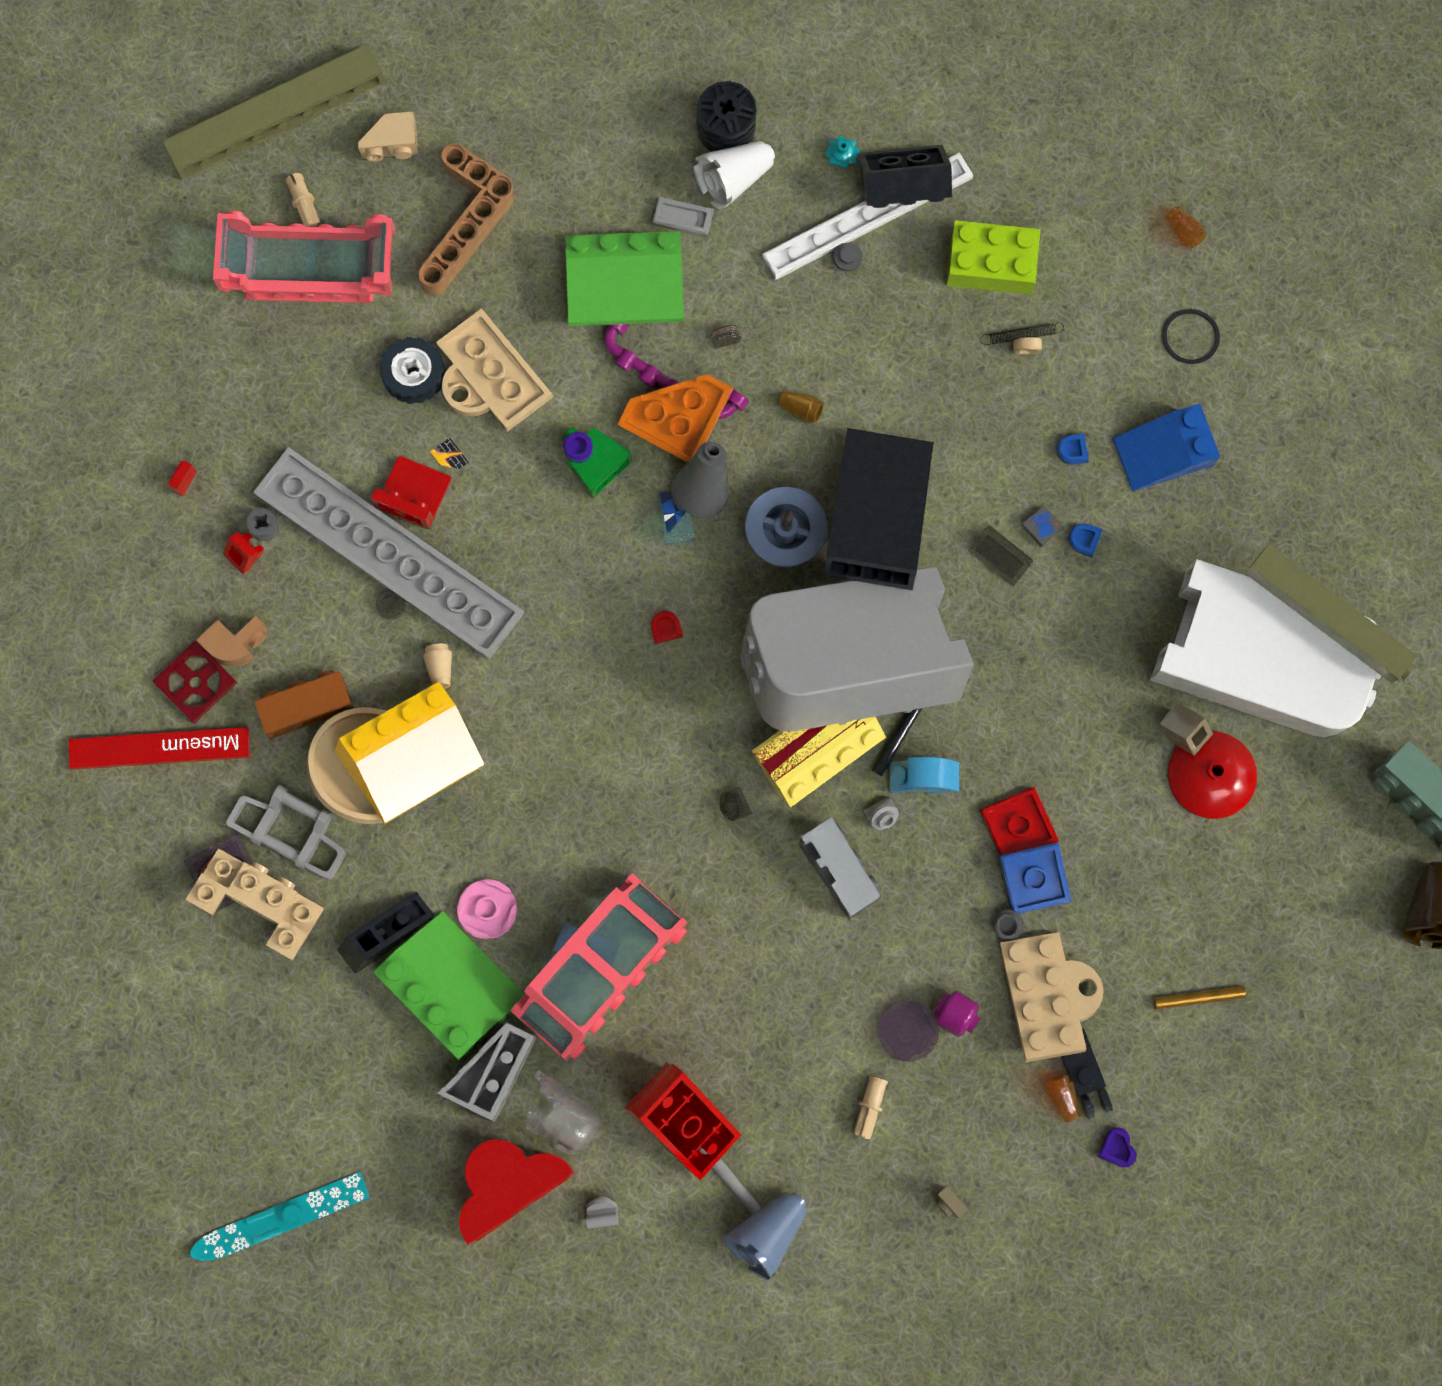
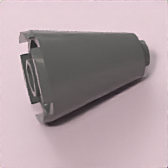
M715 442L703 443L674 477L670 492L672 501L682 512L686 510L692 513V517L710 518L718 515L726 505L729 496L727 453L720 444Z

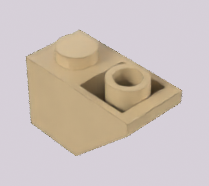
M414 113L384 114L358 142L361 158L376 162L381 161L383 157L395 156L397 159H408L412 155L418 154Z

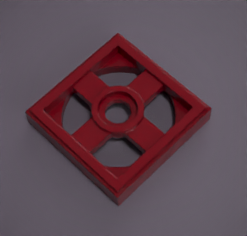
M197 641L193 642L152 681L194 724L237 684V681ZM192 657L205 658L208 661L200 671H192L185 664ZM176 671L184 679V686L173 694L170 691L169 682L170 676ZM218 671L220 674V686L215 694L208 687L207 680ZM194 677L201 679V685L198 688H192L190 685V681ZM192 694H199L207 702L194 707L183 704Z

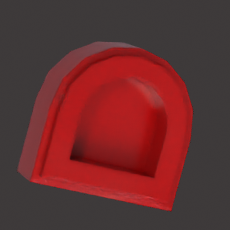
M662 611L653 617L651 631L655 644L683 638L680 621L674 613Z

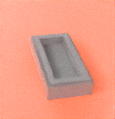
M658 197L652 226L707 238L714 209Z

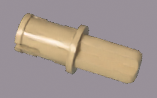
M294 173V182L291 176H288L285 180L293 197L292 205L294 208H297L304 226L317 227L320 219L313 204L314 197L308 192L303 175L301 173Z
M869 1076L863 1102L858 1104L861 1108L854 1129V1135L864 1139H870L872 1136L878 1112H882L880 1105L886 1085L888 1084V1081Z

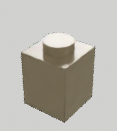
M1178 703L1169 711L1160 723L1167 739L1192 755H1195L1213 735L1206 719L1181 703Z

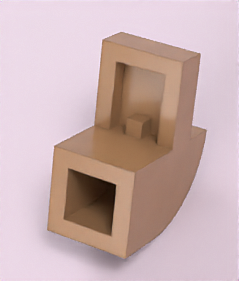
M255 616L237 634L233 635L217 620L196 640L217 662L226 666L237 667L255 659L248 649L251 646L253 648L259 646L265 640V633L268 631V628Z

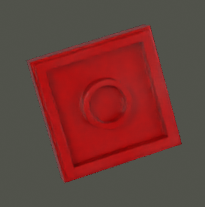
M1035 787L980 809L981 816L999 855L1059 842Z

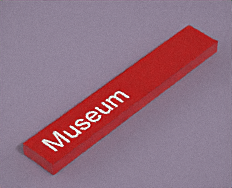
M248 727L69 739V769L71 770L250 758V729Z

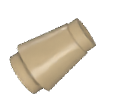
M447 644L429 645L425 648L423 659L431 683L434 685L440 682L444 689L451 686L452 652Z

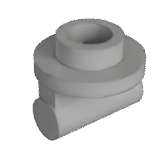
M890 797L863 810L867 820L878 830L890 828L899 816L898 809L894 806Z
M597 1197L588 1203L587 1229L619 1225L618 1205L608 1197Z

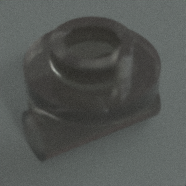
M740 787L724 792L721 795L720 810L728 820L735 821L752 815Z

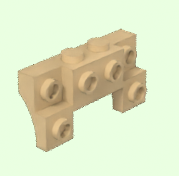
M218 848L204 873H201L186 901L213 916L224 897L227 896L276 924L277 927L266 946L293 961L318 922L324 908L298 894V892L293 890L296 885L281 876L278 880H275L267 875L269 870L257 862L253 861L251 865L243 863Z

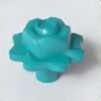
M839 136L837 141L830 140L829 148L825 152L826 157L830 158V165H837L842 169H846L848 164L851 166L855 165L856 157L860 153L859 148L855 147V140H848L843 136Z

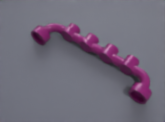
M629 324L606 325L604 344L606 349L617 358L614 362L616 366L627 373L631 368L641 373L638 379L651 388L655 383L663 388L679 383L661 373L653 365L645 363L631 351L623 349L616 344V334L618 333L623 336ZM733 389L719 419L731 416L736 410L743 411L749 400Z

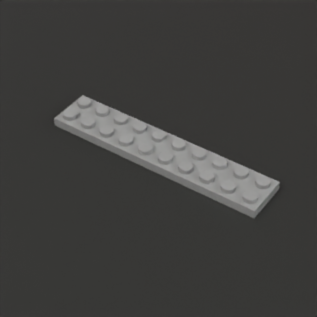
M289 447L253 492L261 501L488 660L491 659L524 614L522 609Z

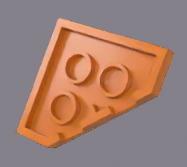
M706 374L640 395L629 400L617 425L687 462L696 450L708 441L734 387L710 374Z

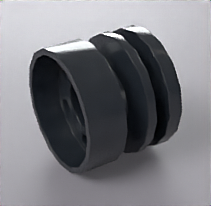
M723 81L707 87L700 95L697 104L698 137L704 147L713 152L748 144L753 141L756 132L757 109L756 101L750 90L739 83Z

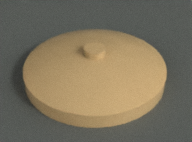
M361 707L338 713L320 727L310 745L307 756V774L310 785L320 802L331 812L343 819L363 824L383 823L334 750L340 737L386 712L385 710Z

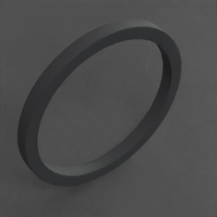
M1185 309L1176 312L1167 320L1163 328L1162 339L1166 350L1173 358L1186 364H1198L1214 355L1220 343V332L1216 322L1208 314L1196 309ZM1183 314H1197L1211 323L1215 331L1216 340L1209 354L1200 359L1191 360L1178 356L1170 348L1167 341V330L1170 323L1176 317Z

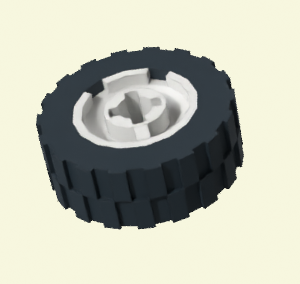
M406 337L407 339H399L393 345L391 344L382 355L380 375L385 388L392 397L395 396L398 401H405L408 404L423 403L427 399L430 400L441 389L445 374L442 356H440L438 349L434 348L431 342H426L423 338ZM416 367L418 369V372L414 371L408 375L409 368Z

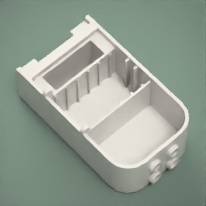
M1198 559L1186 570L1178 597L1186 599L1188 602L1174 644L1168 643L1159 652L1150 678L1151 681L1318 737L1336 735L1350 728L1361 719L1366 707L1370 708L1376 697V690L1372 688L1375 679H1380L1381 675L1252 578Z

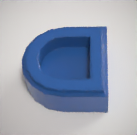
M1084 433L1068 435L1060 440L1057 454L1062 462L1069 465L1088 463L1089 458Z
M1089 524L1075 526L1070 532L1068 539L1071 548L1080 554L1092 558L1103 529Z

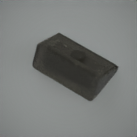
M990 525L985 527L968 549L972 555L1012 587L1015 586L1033 563L1032 558Z

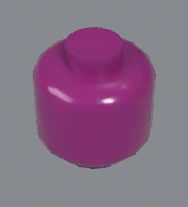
M954 991L950 995L945 993L934 1011V1014L937 1015L936 1023L957 1037L962 1036L966 1030L972 1033L981 1019L976 1015L979 1009L978 1004L959 991Z

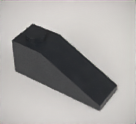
M415 892L347 935L337 951L356 974L381 958L434 917V914L419 894Z

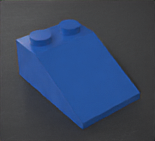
M1200 403L1171 412L1113 438L1132 492L1212 467L1220 458Z

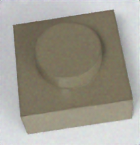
M944 1186L936 1194L940 1200L936 1204L948 1218L952 1214L956 1218H960L968 1210L947 1186Z

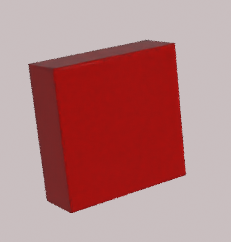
M182 460L168 482L169 487L174 493L183 497L197 471L192 464Z

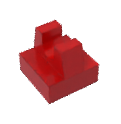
M237 532L229 537L223 555L244 574L262 555L264 548L261 545L253 548L249 544L252 536L249 533L240 535Z

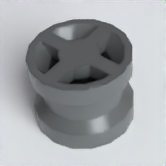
M257 508L247 517V527L255 539L269 541L277 536L279 523L270 510Z

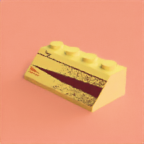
M876 717L849 721L844 725H839L838 723L800 731L779 730L753 749L752 753L774 791L792 807L885 739L886 736Z

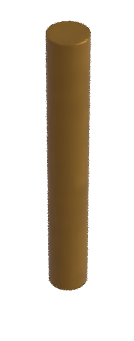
M1244 986L1156 997L1153 1000L1155 1010L1246 998V991Z

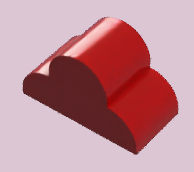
M667 1062L624 1107L649 1134L664 1146L699 1181L742 1136L683 1071L674 1064L670 1065ZM702 1148L707 1154H702L698 1150Z
M500 1139L489 1140L480 1144L468 1157L465 1167L466 1182L473 1196L466 1201L460 1213L459 1227L462 1237L467 1245L476 1243L574 1176L576 1172L566 1160L553 1154L540 1153L528 1157L525 1151L516 1144Z

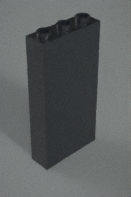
M847 428L823 576L913 591L918 567L934 442Z

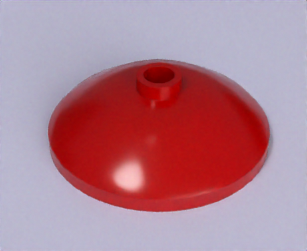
M1212 731L1213 735L1195 755L1177 746L1169 761L1168 782L1175 799L1187 811L1202 818L1222 819L1239 812L1251 800L1257 785V769L1250 751L1242 742L1229 734ZM1212 767H1218L1221 770V775L1215 776L1212 773Z

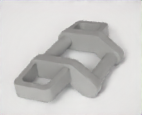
M281 785L274 791L269 805L247 796H241L226 821L230 828L247 836L257 846L262 844L295 862L296 867L302 870L306 868L327 880L333 879L346 856V851L325 836L333 813L326 809L320 810L288 793L287 788ZM247 804L266 811L254 833L236 824L239 814ZM284 804L316 821L313 831L301 852L267 834ZM321 840L337 851L336 859L326 872L309 864Z

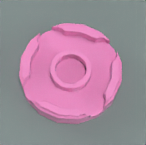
M491 879L480 880L466 887L460 895L457 905L459 921L465 931L475 938L485 940L499 938L508 932L516 920L518 911L516 898L511 890L500 881Z

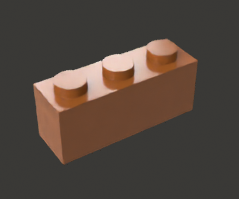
M328 670L317 675L318 679L306 682V680L294 682L289 685L287 690L281 692L277 690L268 691L260 696L261 699L254 701L266 736L269 739H273L329 719L343 711L353 709V703L340 671Z

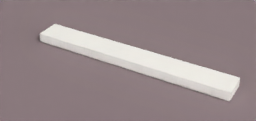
M960 153L949 157L952 167V189L973 179V174ZM928 200L916 201L912 205L893 203L888 204L884 208L867 206L866 201L768 250L762 254V258L774 279L777 280L835 250L839 245L849 243L928 202Z

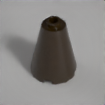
M1431 862L1428 866L1423 867L1403 926V938L1416 946H1421L1420 940L1432 942V949H1442V862Z

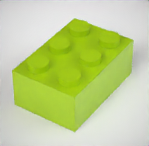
M955 220L951 233L947 286L1032 295L1036 284L1040 229Z

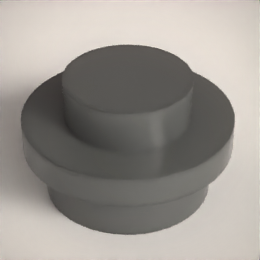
M841 244L834 252V262L843 271H853L862 262V252L855 244Z
M1007 909L996 915L993 927L1000 938L1013 940L1022 933L1024 921L1018 912Z

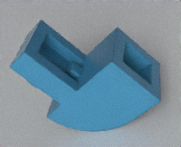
M937 757L908 758V761L891 762L889 792L907 793L923 791L931 794L959 792V762Z

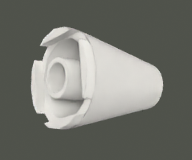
M762 141L704 153L695 159L698 161V164L694 166L696 181L703 194L709 191L714 198V201L710 203L714 207L722 209L729 206L773 166L775 155L771 146Z

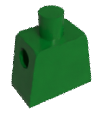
M571 427L563 434L561 440L564 442L568 435L578 431ZM592 428L586 433L593 444V453L587 461L574 463L565 456L566 464L593 499L632 462L631 452L596 428Z

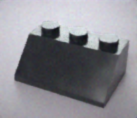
M943 145L858 153L863 196L867 206L884 208L888 204L893 203L912 205L916 201L921 200L941 202L945 198L952 197V167Z

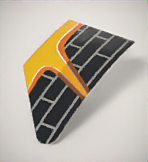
M448 438L430 451L441 466L460 469L469 463L451 438Z

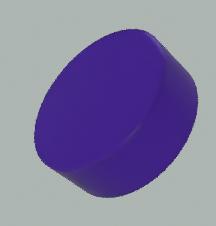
M574 432L566 437L563 448L565 456L570 461L583 463L591 457L593 444L587 434Z

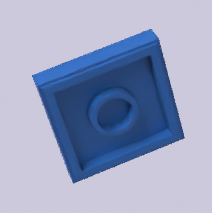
M1058 842L999 855L1011 910L1021 914L1072 901Z

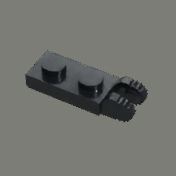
M1082 1029L1087 1048L1086 1051L1064 1055L1061 1058L1075 1095L1079 1097L1086 1117L1091 1119L1095 1117V1110L1087 1093L1097 1090L1100 1104L1106 1113L1113 1111V1107L1085 1029Z

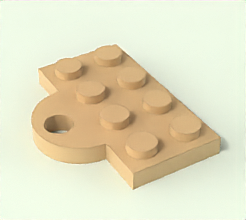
M482 308L436 342L437 347L452 364L446 371L442 381L444 398L450 408L461 415L479 416L491 411L508 432L553 398L550 390ZM463 389L467 391V399L462 402L454 401L452 395L456 390Z
M1059 932L1000 942L1001 957L1025 1062L1085 1052L1087 1048L1080 1022L1087 1020L1095 1014L1103 998V984L1096 971L1083 962L1066 961ZM1082 982L1092 983L1095 987V994L1092 996L1081 994L1079 984Z

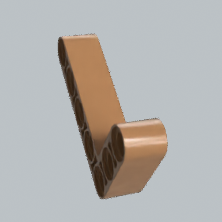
M449 144L443 149L441 158L444 170L451 178L477 196L419 270L422 289L431 296H437L445 291L514 201V190L511 180L459 144ZM452 159H461V162L458 164L449 163ZM475 174L485 175L479 180L472 179ZM499 189L507 190V193L504 195L494 194ZM481 211L491 212L486 217L478 216V213ZM466 232L474 234L469 239L461 238V235ZM448 254L457 255L452 261L444 260V257ZM430 276L440 277L435 283L426 282Z

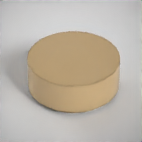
M1027 337L1013 341V352L1015 354H1037L1042 351V339Z

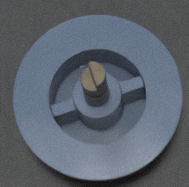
M779 487L763 493L749 508L745 521V533L751 549L765 562L779 567L798 566L815 557L824 545L828 530L826 514L820 503L809 493L793 487Z

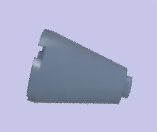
M784 1192L730 1230L725 1236L724 1242L739 1261L742 1257L751 1265L748 1267L750 1271L762 1279L769 1280L775 1275L807 1215L805 1209L807 1204L798 1194L793 1192L790 1195Z

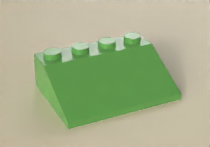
M680 231L565 235L569 326L684 322Z
M443 911L395 950L374 971L376 976L461 1062L511 1013L512 1007L525 995Z

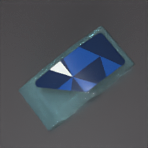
M670 490L657 492L666 546L695 541L690 512L686 510L682 512L676 507L672 501Z

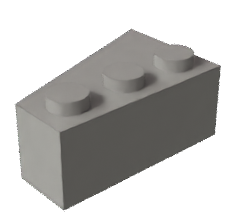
M506 1023L437 1094L496 1122L537 1038Z

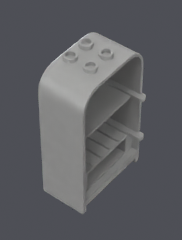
M937 567L917 569L913 591L858 581H846L770 594L755 602L748 616L740 650V662L748 679L750 693L754 698L762 719L772 728L781 731H800L838 723L839 725H844L849 721L903 711L904 713H909L914 709L959 701L974 664L965 640L950 642L940 617L938 608L945 588Z

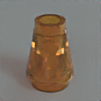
M1179 206L1173 208L1166 216L1182 246L1192 249L1205 239L1207 233L1204 231V225Z
M1067 1074L1058 1075L1044 1083L1047 1088L1045 1093L1061 1117H1063L1064 1122L1075 1120L1081 1116L1074 1082L1071 1079L1069 1080Z

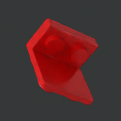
M399 456L383 490L376 488L371 499L375 508L429 530L452 479L447 474Z

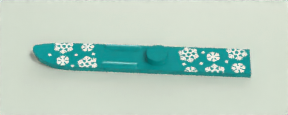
M361 1172L355 1173L217 1229L196 1242L190 1250V1256L200 1261L223 1258L370 1198Z

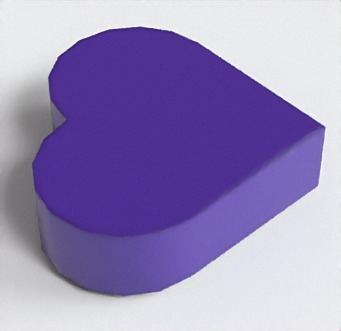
M1118 1127L1108 1131L1097 1157L1124 1168L1133 1165L1137 1155L1135 1149L1129 1145L1130 1136L1128 1132Z

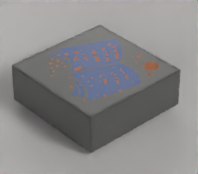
M1044 505L1022 524L1024 530L1040 547L1064 527Z

